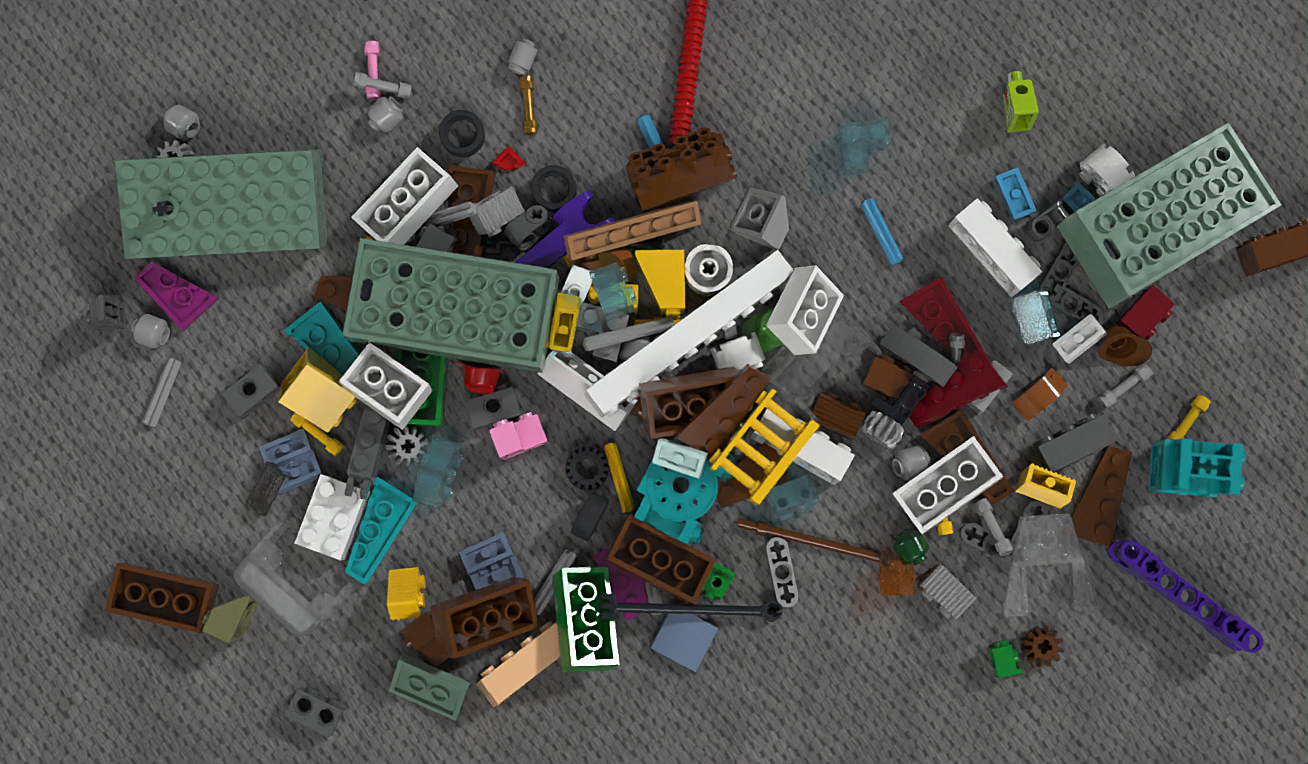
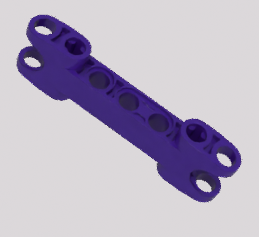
M588 190L558 210L553 215V218L559 226L515 263L550 268L567 254L564 235L612 223L615 220L610 217L595 225L585 221L583 215L584 208L594 197L592 192Z
M1114 541L1109 545L1108 556L1115 564L1130 575L1142 580L1205 627L1212 636L1227 647L1249 653H1256L1262 648L1263 637L1257 630L1241 618L1233 616L1164 565L1159 557L1135 541ZM1117 545H1120L1118 549L1120 559L1116 558L1113 553ZM1163 575H1166L1169 580L1165 588L1161 585ZM1183 590H1186L1188 592V599L1186 602H1183L1181 600V593ZM1203 605H1206L1208 608V614L1205 617L1201 615ZM1252 634L1256 637L1257 644L1254 648L1250 649L1248 648L1250 643L1249 635Z

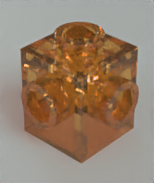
M903 560L889 561V566H879L881 596L915 594L914 565H904Z

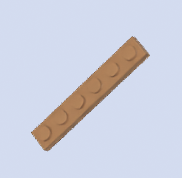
M691 200L564 235L568 260L580 259L700 225L701 219L698 202Z

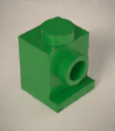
M715 562L702 588L704 589L702 594L714 601L717 597L722 599L736 573ZM714 578L721 579L722 583L719 587L712 585Z
M1008 639L994 642V647L988 648L995 677L1003 678L1023 673L1022 668L1016 667V663H1019L1016 648L1012 649Z

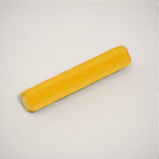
M615 442L604 445V450L622 512H632L635 510L617 444Z

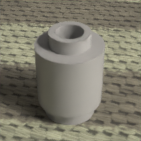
M522 39L521 42L516 41L507 61L509 63L507 69L525 76L526 71H530L538 52L534 48L535 43L527 39Z

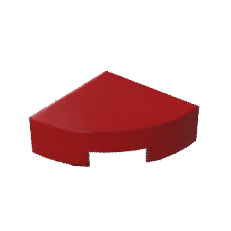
M509 146L492 161L495 167L501 168V170L506 169L505 171L517 170L526 164Z

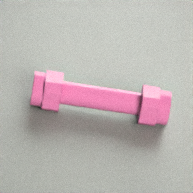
M367 41L365 42L364 54L368 57V77L378 79L377 56L380 55L379 42ZM366 87L367 99L378 100L381 98V90Z

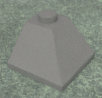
M750 187L729 230L762 246L779 250L789 230L785 196Z

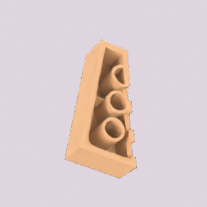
M549 621L539 629L542 634L535 639L531 635L520 644L521 650L515 654L511 650L500 659L502 661L500 666L496 669L490 666L480 674L483 679L476 685L493 708L560 657L557 622L553 624L552 621Z

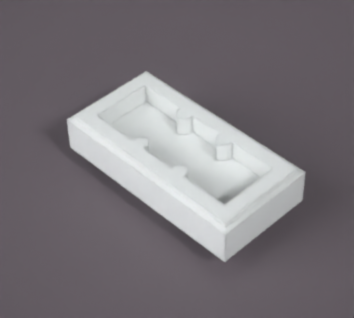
M572 264L560 293L579 296L581 298V309L582 302L585 300L595 272Z

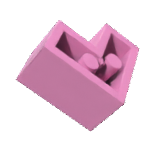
M532 412L523 414L518 417L519 421L515 423L505 419L493 424L494 428L489 431L501 459L506 460L549 443L537 414L532 415Z

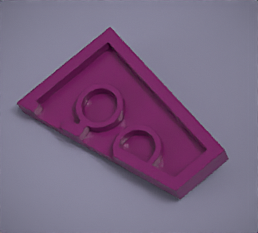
M150 262L134 277L183 331L219 300L218 297L153 262Z
M609 547L593 555L598 567H608L610 590L613 594H616L617 602L647 603L643 581L603 561ZM623 613V615H624V617L626 618V620H629V619H631V618H633V617H635V616L641 614V613Z

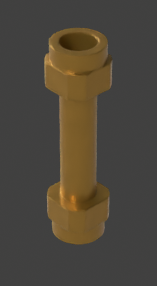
M523 76L519 78V88L523 92L524 135L538 134L537 120H534L533 77Z

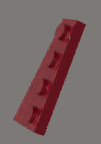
M942 277L899 301L950 354L951 348L948 346L950 334H963L965 347L961 348L960 362L978 348L985 353Z
M978 348L956 365L958 368L944 387L933 383L928 388L925 396L918 402L909 417L917 428L946 416L950 411L964 408L974 400L988 397L990 393L998 389L1003 390L1009 387L983 350Z

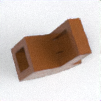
M625 246L583 257L578 264L590 271L603 269L608 284L631 282L638 271L632 254Z
M1051 368L1033 385L1022 392L1012 404L1029 421L1059 397L1068 385Z

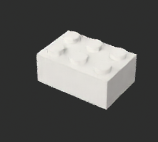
M816 265L795 268L766 326L794 355L816 354L844 295Z
M370 342L339 381L346 391L402 430L432 392L427 382Z
M320 474L295 544L338 560H346L371 492L369 491L366 500L360 499L361 488L355 486L352 496H345L346 482Z

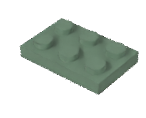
M402 653L398 660L389 692L456 721L470 683Z

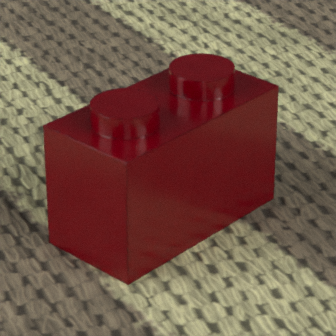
M1152 285L1141 294L1116 324L1128 328L1136 336L1149 340L1157 331L1154 327L1159 322L1164 323L1172 315L1173 312L1170 310L1175 304L1158 288Z

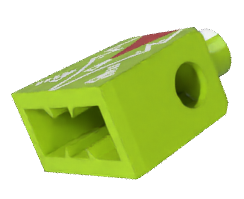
M1014 71L1007 75L1008 82L1003 93L1007 133L1031 130L1039 113L1032 80H1023L1022 72Z

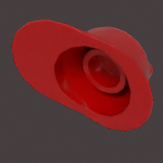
M450 360L462 365L464 384L471 392L492 394L500 373H506L504 370L479 368Z

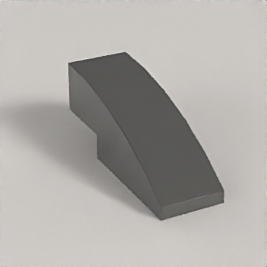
M895 325L890 328L879 343L887 353L903 361L909 368L944 387L958 368L931 347Z

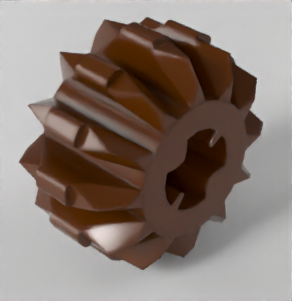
M1045 625L1042 631L1039 626H1034V634L1030 631L1025 633L1030 640L1021 641V644L1028 645V648L1022 650V654H1030L1027 661L1032 663L1036 660L1037 667H1042L1043 662L1047 667L1052 666L1051 658L1057 662L1060 660L1056 652H1064L1063 648L1057 647L1058 644L1063 643L1062 638L1055 639L1058 631L1052 630L1049 633V626ZM1044 642V644L1048 645L1047 650L1043 649L1042 653H1040L1041 649L1038 648V644Z

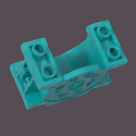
M677 438L673 440V442L691 447ZM728 454L725 458L735 465V458ZM708 456L706 457L700 478L672 469L666 471V467L654 464L651 461L637 489L638 492L644 495V498L634 517L691 547L694 544L698 545L704 535V531H702L703 525L696 521V519L706 514L714 504L718 494V479L726 483L727 479H732L733 476L720 466L715 471H711L709 467L712 463L709 461L710 458ZM684 477L689 481V488L685 493H676L673 489V483L677 478Z
M1183 438L1177 440L1163 439L1152 442L1148 491L1159 494L1201 495L1203 498H1216L1219 493L1230 496L1240 495V491L1244 488V476L1241 475L1242 465L1246 461V452L1243 450V444H1222L1192 441V439Z

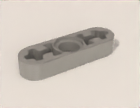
M775 537L766 544V553L775 596L781 606L792 607L798 601V591L789 548L784 539ZM775 541H778L779 545L784 546L780 554L781 558L787 557V562L779 561L775 564L772 563V559H777L776 553L770 550V547L774 546ZM779 565H785L789 569V575L786 579L781 580L776 577L775 569ZM791 580L792 586L787 585L789 593L794 594V597L790 598V603H786L785 600L780 598V595L784 594L783 586L778 588L777 583H787Z

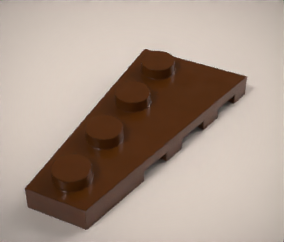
M448 165V172L458 185L451 193L452 207L469 201L478 203L492 195L496 175L494 171ZM470 217L454 221L452 236L459 240L453 248V253L481 257L485 235L477 234Z
M747 364L725 385L723 391L716 397L713 396L702 411L693 415L689 419L690 422L682 430L679 429L674 434L675 438L694 449L706 452L707 456L711 458L718 449L722 451L770 378Z
M962 409L921 434L943 457L974 436L1003 475L1001 480L982 492V494L995 504L1015 492Z
M1111 446L1106 447L1062 535L1109 546L1112 543L1131 461V451Z

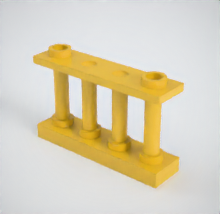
M773 388L768 392L763 391L755 401L758 404L726 447L722 451L718 449L709 460L712 463L709 467L711 471H715L720 466L750 489L749 493H751V496L748 500L754 505H759L820 426L813 420H809L807 423L798 421L775 403L771 398L777 391ZM764 407L795 430L794 433L797 436L791 443L789 441L785 442L756 419ZM749 426L780 450L781 457L777 462L773 460L770 462L741 439ZM734 446L764 469V473L767 475L761 482L759 480L754 481L725 458Z

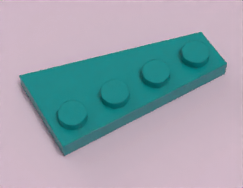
M319 302L283 330L289 336L296 339L303 348L307 349L310 347L343 376L361 354L354 343L343 336V328L324 302Z
M377 477L345 573L367 585L419 502Z

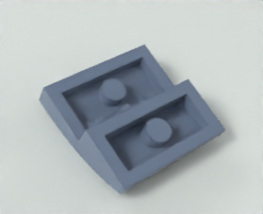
M304 428L259 447L265 467L270 472L275 490L279 495L318 479L320 474L323 475Z
M504 532L459 552L476 590L511 577L525 579Z
M666 614L649 647L696 672L718 628L693 614Z

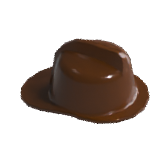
M1116 326L1110 329L1104 328L1107 335L1101 339V346L1098 351L1102 359L1127 367L1141 365L1152 355L1150 342L1134 335L1128 328L1124 326Z

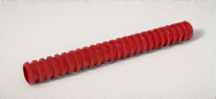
M689 0L687 2L689 9L686 10L688 16L685 17L687 23L684 24V29L686 30L683 31L684 38H682L684 45L681 46L683 52L680 53L682 59L679 60L681 66L678 67L680 74L677 75L679 81L676 82L678 88L675 89L677 95L674 96L676 103L673 104L675 110L672 111L674 117L671 118L673 124L670 125L672 132L669 133L671 139L668 140V144L671 146L675 145L674 140L676 137L687 135L691 132L689 125H692L690 118L693 117L691 112L694 110V105L692 104L695 103L693 96H696L694 89L697 88L695 82L698 81L696 76L699 74V69L697 68L700 67L698 60L701 59L699 53L702 52L700 46L703 45L701 39L704 38L702 32L705 31V26L703 25L706 23V19L704 17L707 16L705 10L708 9L706 3L709 0Z

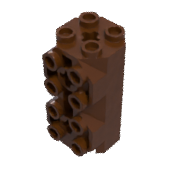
M703 127L690 134L676 137L674 140L675 145L672 149H667L664 144H656L651 148L632 153L628 157L629 162L626 165V171L641 212L653 210L737 178L733 164H730V160H732L730 149L725 145L722 134L711 132L710 128Z

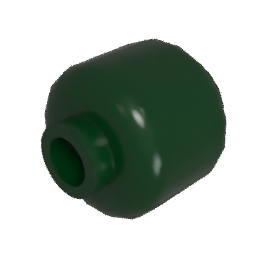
M908 528L894 537L893 549L904 564L913 562L916 566L927 559L925 554L929 550V544L919 530Z

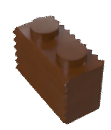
M826 391L825 395L820 393L808 421L813 420L826 430L851 441L854 440L865 416V412L861 411L862 407L850 401L848 404L838 401L840 397Z

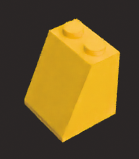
M635 250L636 264L660 314L666 315V317L671 316L673 319L680 318V314H685L684 250Z
M308 347L281 382L278 402L328 433L333 426L336 428L340 424L343 412L346 408L351 409L357 398L346 391L339 381L343 375L313 349Z

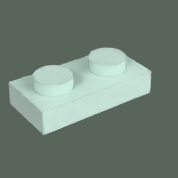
M660 438L652 463L700 478L707 453Z

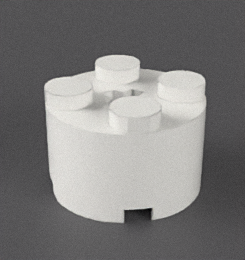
M1105 143L1080 163L1082 170L1079 174L1080 177L1088 185L1091 182L1097 188L1096 193L1099 197L1135 177L1133 171L1129 174L1126 170L1129 166L1127 161L1113 147L1109 146L1106 149Z
M703 244L697 246L689 253L685 262V280L694 292L702 296L717 295L731 281L733 263L725 249L717 245ZM704 266L708 268L713 267V274H704Z
M756 332L750 333L752 338L747 339L743 335L720 344L721 350L716 351L714 347L711 348L710 351L717 369L735 367L739 371L747 364L756 369L764 366L762 361L766 358Z

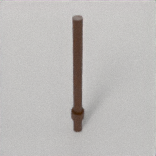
M739 518L737 523L738 528L754 531L756 535L765 537L766 534L875 562L880 561L881 553L770 526L768 522L760 520L754 522Z

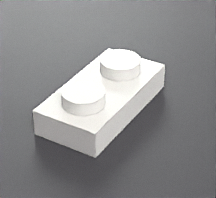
M1090 314L1055 341L1053 346L1066 363L1070 364L1107 335V332L1096 318Z

